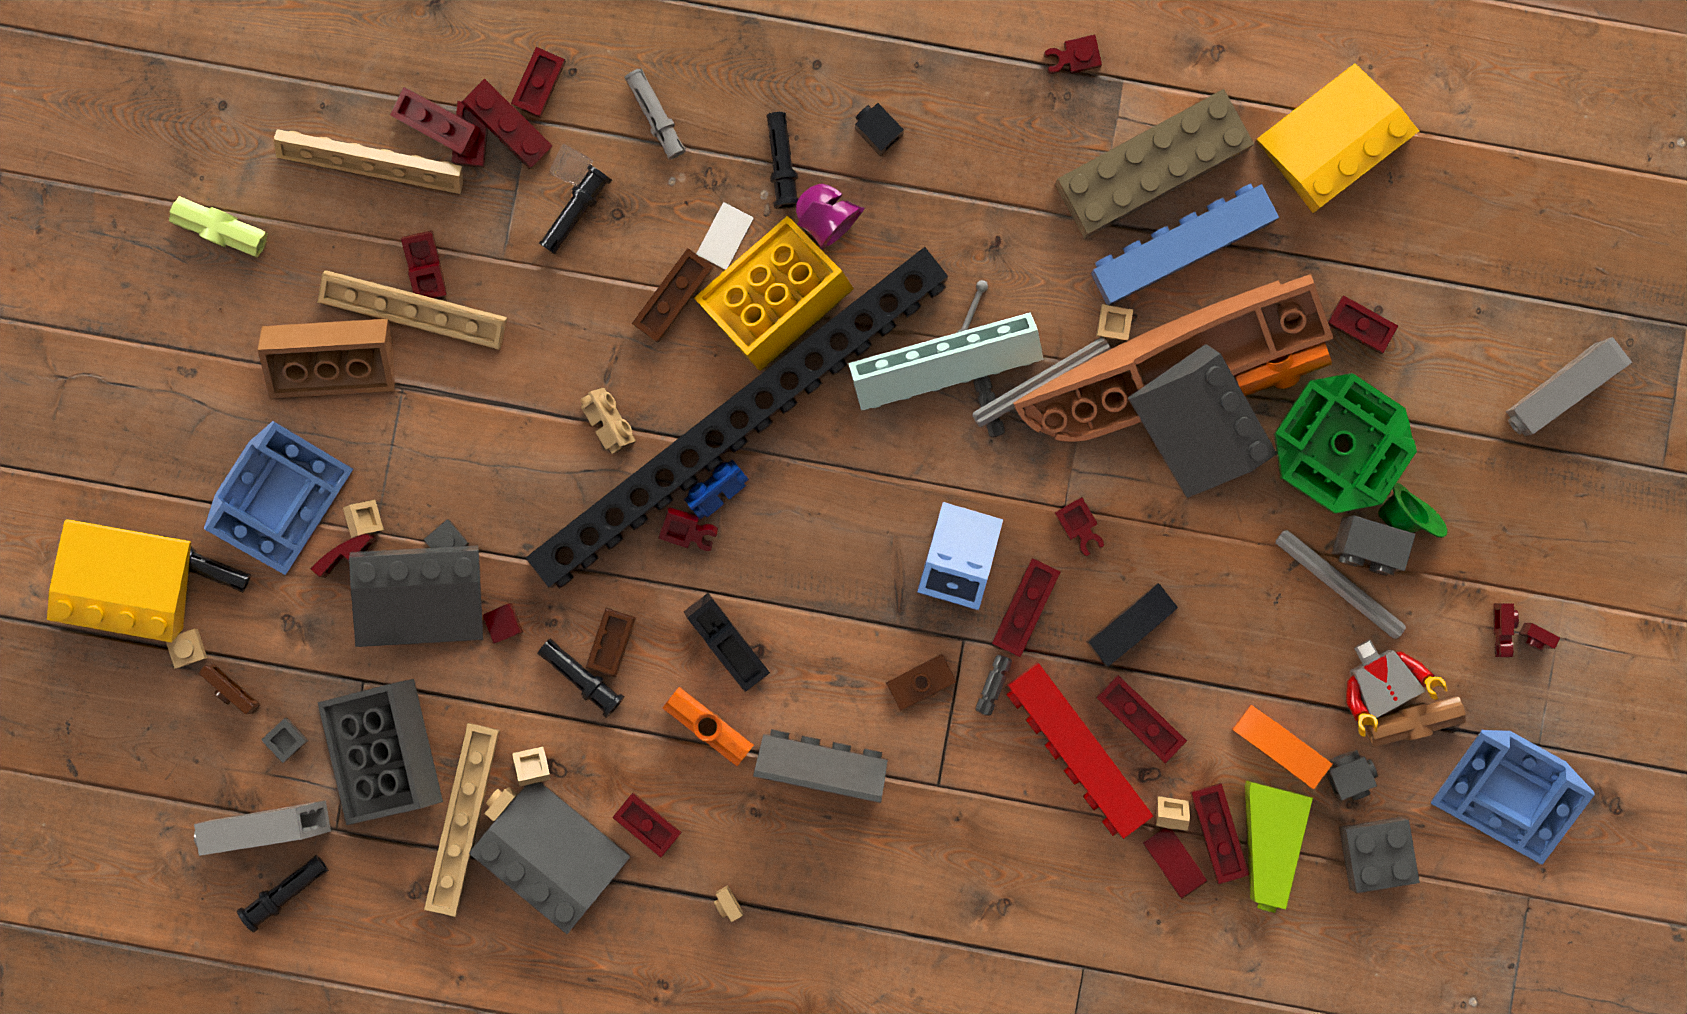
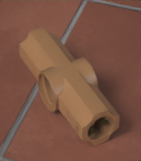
M1459 696L1429 704L1418 703L1397 709L1398 712L1379 716L1376 718L1378 731L1375 732L1371 725H1366V732L1372 747L1403 739L1414 740L1432 735L1433 731L1466 723V714Z

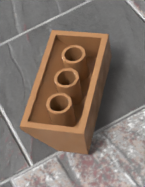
M388 319L262 326L258 354L270 399L395 391L393 341Z

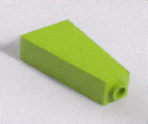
M1246 780L1245 803L1250 899L1258 903V909L1276 913L1277 908L1286 910L1313 798Z

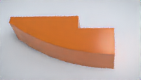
M1253 705L1248 707L1232 728L1235 733L1311 789H1315L1333 765Z

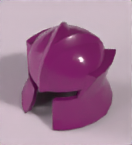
M818 184L807 189L800 196L796 205L797 219L799 221L797 225L809 232L818 242L821 249L827 248L843 236L865 209L847 200L837 203L842 193L826 184Z

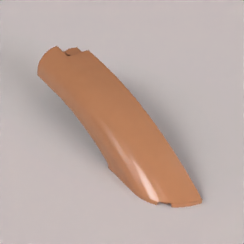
M1309 274L1284 284H1280L1278 280L1197 310L1124 342L1033 390L1015 401L1014 406L1024 422L1038 433L1041 431L1055 437V440L1086 441L1140 423L1141 420L1128 397L1205 344L1221 353L1234 376L1263 363L1334 338L1312 275Z

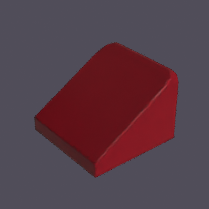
M512 603L483 614L493 644L523 633Z

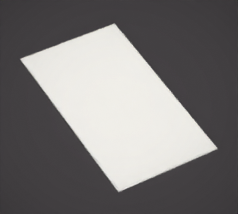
M723 202L696 254L726 270L754 218Z

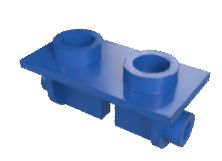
M732 459L728 463L724 462L717 466L712 472V476L704 483L700 482L694 485L684 500L700 519L704 516L708 518L724 504L718 497L720 492H723L728 499H731L746 486L744 483L749 479Z

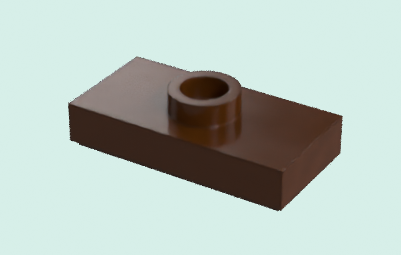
M605 608L586 668L615 678L617 677L636 617Z
M940 654L886 682L900 711L956 683V680L944 656Z
M215 664L205 665L198 674L216 689L214 694L224 703L229 705L232 702L245 715L253 714L260 706L256 699Z

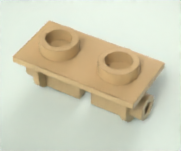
M605 388L590 391L589 395L580 400L583 404L581 409L592 426L602 421L604 426L595 432L606 451L610 450L611 454L620 451L622 446L635 442L631 426L625 419H622L616 408L615 399L609 392H606Z

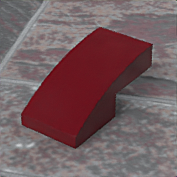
M430 230L402 237L401 242L409 268L408 275L413 293L431 298L446 296V286L433 231Z
M364 534L347 540L326 553L310 569L317 576L326 578L344 557L349 560L350 552L367 551L376 538L371 534Z
M1164 828L1143 842L1145 848L1181 899L1208 882L1172 829Z

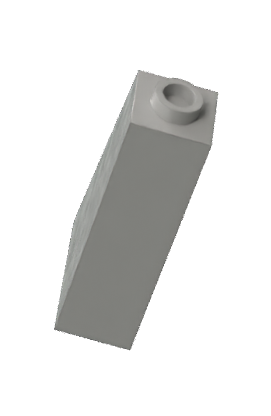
M1613 337L1594 343L1508 409L1506 413L1510 417L1508 419L1509 424L1518 434L1523 433L1524 436H1529L1536 433L1631 364L1632 361Z
M326 800L194 824V842L198 847L199 856L302 840L331 832Z

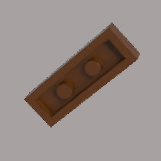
M687 248L632 322V325L658 343L714 267Z

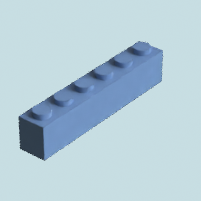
M1248 184L1234 192L1235 198L1225 202L1224 198H1221L1206 206L1208 212L1200 216L1193 212L1179 220L1180 226L1169 230L1168 226L1152 233V240L1142 245L1140 240L1123 248L1125 254L1115 259L1111 254L1095 262L1097 268L1093 269L1091 275L1106 305L1110 306L1274 223L1279 216L1263 185L1261 184L1253 188L1252 184Z

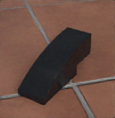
M1157 583L1088 639L1086 643L1105 667H1108L1149 634L1178 607L1161 585Z
M709 593L684 611L687 619L744 692L770 673Z

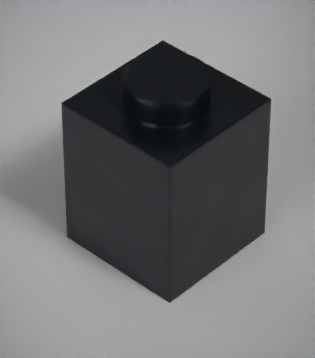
M879 103L873 108L867 105L855 117L858 121L855 124V130L880 157L904 134V129Z

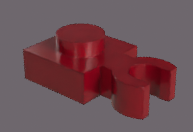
M1095 34L1065 41V51L1050 48L1044 52L1045 58L1054 56L1058 59L1057 65L1048 67L1049 74H1056L1062 70L1063 66L1068 65L1071 74L1102 66Z
M1083 497L1054 513L1069 540L1077 536L1079 537V549L1084 556L1090 555L1086 548V543L1089 540L1096 541L1099 548L1104 547L1103 539L1099 535L1092 533L1090 529L1098 523Z
M669 507L658 539L688 548L692 541L700 549L711 551L713 542L706 540L703 536L710 535L716 537L718 528L712 524L697 525L698 516Z
M1494 603L1495 657H1513L1512 635H1514V629H1517L1519 625V614L1517 610H1514V603Z

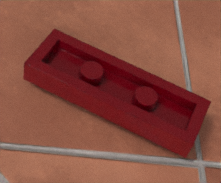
M485 78L461 102L529 169L553 146Z
M403 87L390 114L392 117L468 157L481 131V128L405 87Z
M1031 558L991 644L1021 657L1061 571Z
M1116 675L1095 697L1165 764L1187 742L1178 731L1119 675Z
M1218 783L1191 791L1190 794L1217 883L1222 884L1249 876L1222 784Z

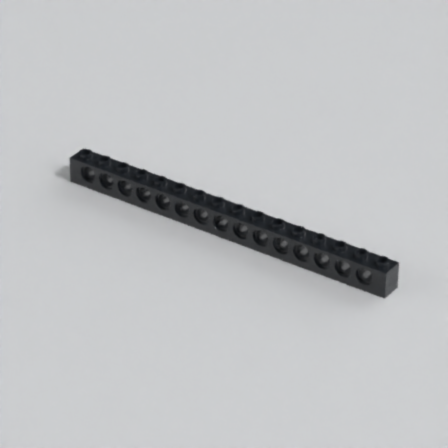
M922 248L525 558L548 588H553L557 585L560 589L574 578L571 573L578 567L582 566L583 569H586L599 559L596 553L605 546L609 550L624 539L621 534L628 528L632 527L633 530H636L647 522L649 518L646 514L655 507L660 511L674 500L671 495L681 488L685 492L699 481L696 475L705 468L708 472H711L723 462L721 458L723 454L730 449L733 453L741 449L748 443V440L745 438L754 430L758 434L764 431L773 423L770 418L777 412L781 411L782 414H785L798 404L795 398L804 391L808 395L814 392L823 384L820 379L830 372L834 376L847 365L845 359L853 353L857 356L864 353L872 346L870 340L877 334L884 337L897 326L894 321L903 314L907 318L922 307L919 302L927 295L934 298L946 288L944 282L947 281L948 275L927 248ZM911 277L919 279L922 283V289L917 293L907 291L904 286L907 279ZM884 297H892L897 301L898 307L893 312H885L880 308L879 303ZM858 317H869L873 322L872 328L866 332L859 331L855 327V321ZM836 335H842L848 340V346L842 351H836L830 346V340ZM812 354L821 356L824 361L822 367L815 371L808 369L805 365L806 358ZM791 373L798 377L799 382L796 388L786 390L781 386L780 381L785 374ZM759 394H771L774 398L773 405L768 409L757 407L756 398ZM737 412H744L749 417L747 426L742 429H737L731 424V418ZM713 431L721 432L724 436L723 444L718 448H711L706 443L708 434ZM689 450L697 452L699 456L698 463L691 468H687L682 464V456ZM662 470H670L674 475L673 483L668 487H661L657 483V475ZM638 489H645L649 494L648 502L641 507L635 506L632 501L633 493ZM614 508L621 509L624 514L623 522L618 526L610 525L607 520L609 511ZM592 527L598 531L599 539L594 545L588 546L584 543L582 536L586 529ZM563 547L571 548L574 553V558L568 565H563L558 560V552Z

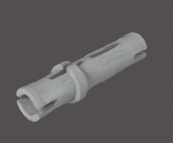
M642 68L627 74L625 80L652 127L650 131L653 137H657L668 160L675 159L684 154L686 149L673 128L675 124L665 114Z

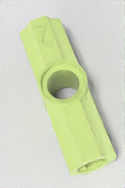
M180 196L171 207L170 222L184 229L194 231L200 237L223 247L227 245L258 258L267 242L268 233L262 229L237 220L238 218L213 207L209 209Z

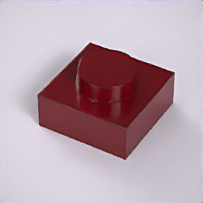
M1524 623L1519 632L1521 636L1527 638L1525 642L1527 645L1539 651H1543L1544 648L1555 649L1560 640V637L1533 623Z

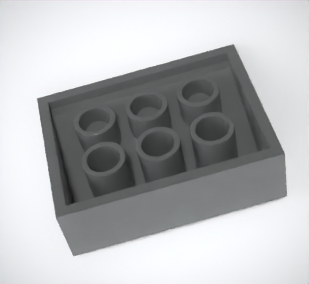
M1207 344L1128 397L1132 407L1187 498L1250 473L1277 454L1221 353Z
M478 545L350 552L349 568L355 647L483 640Z
M414 679L317 702L346 825L421 809L443 802Z
M771 729L770 735L763 734L754 777L881 803L888 762L887 759L881 758L883 752L864 748L863 754L851 751V745L833 742L832 747L820 745L821 739L809 736H802L801 741L789 739L790 733Z
M541 782L526 785L469 852L472 857L566 934L571 931L631 857Z

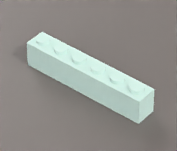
M1030 312L848 364L861 410H866L894 401L906 400L926 392L938 391L951 385L970 382L973 379L987 375L999 374L1002 371L1019 366H1027L1044 360L1038 329Z

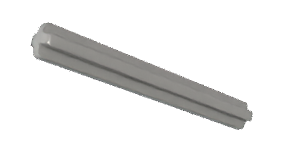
M1104 337L1095 340L979 408L972 414L976 424L979 427L985 426L1014 409V402L1088 360L1110 350L1108 342Z
M1284 530L1277 537L1275 542L1279 547L1389 636L1397 639L1402 635L1406 626L1291 532Z

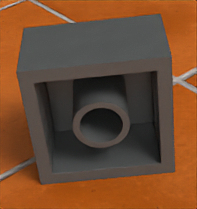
M1357 516L1343 517L1331 554L1340 556L1338 562L1355 567L1367 564L1370 565V572L1384 576H1394L1395 572L1405 571L1416 534Z
M1395 817L1339 827L1350 890L1355 893L1420 883L1409 819Z

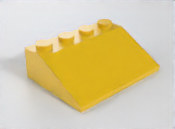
M1353 64L1263 133L1256 141L1312 213H1315L1411 139L1419 130L1403 109L1360 67Z
M787 215L697 294L694 299L748 360L761 371L854 288L843 271Z
M66 519L63 524L49 588L47 620L172 643L184 627L191 541Z

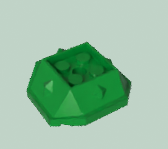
M1353 373L1308 381L1274 433L1280 479L1332 514L1383 504L1417 452L1406 408ZM1338 435L1344 436L1348 440L1349 446L1344 453L1338 451L1335 447L1334 442Z

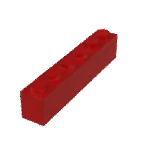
M1036 662L1007 684L1011 690L1006 694L1017 709L1023 706L1029 714V717L1025 719L1036 735L1040 732L1044 734L1049 741L1044 746L1055 760L1059 757L1062 758L1068 766L1063 771L1074 785L1080 782L1087 792L1083 795V798L1093 811L1097 808L1101 810L1106 817L1102 820V823L1112 836L1118 833L1124 839L1153 817V814L1039 663Z

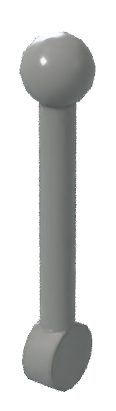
M980 280L977 282L975 297L962 328L956 333L968 330L983 292H986L988 289L986 281Z

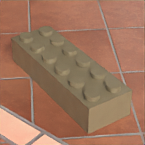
M1222 89L1059 177L1055 186L1082 236L1086 239L1249 151L1254 142L1227 93Z

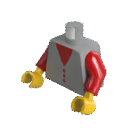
M1367 640L1354 647L1362 664L1350 670L1351 677L1347 681L1346 704L1355 721L1358 722L1360 736H1366V731L1363 727L1365 725H1371L1374 731L1377 732L1378 722L1376 718L1425 692L1424 687H1427L1429 696L1433 700L1438 699L1437 694L1432 690L1434 687L1441 686L1446 692L1448 691L1444 679L1434 677V674L1420 661L1404 652L1387 650L1378 654L1371 640Z

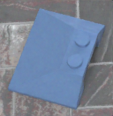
M272 421L248 442L217 490L204 529L286 575L348 479L353 468Z
M1481 730L1431 800V804L1543 865L1595 794L1566 761L1511 731Z

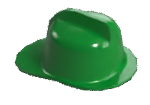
M1396 483L1393 487L1394 493L1379 509V517L1388 526L1410 533L1425 530L1439 538L1447 536L1448 529L1441 516L1427 503L1410 493L1402 484Z

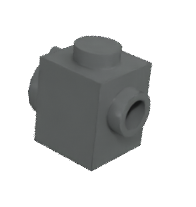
M1358 750L1341 754L1329 760L1333 765L1326 775L1337 799L1344 800L1352 797L1353 801L1370 795L1369 789L1377 786L1374 778L1378 777L1372 760H1366L1365 756L1359 755Z

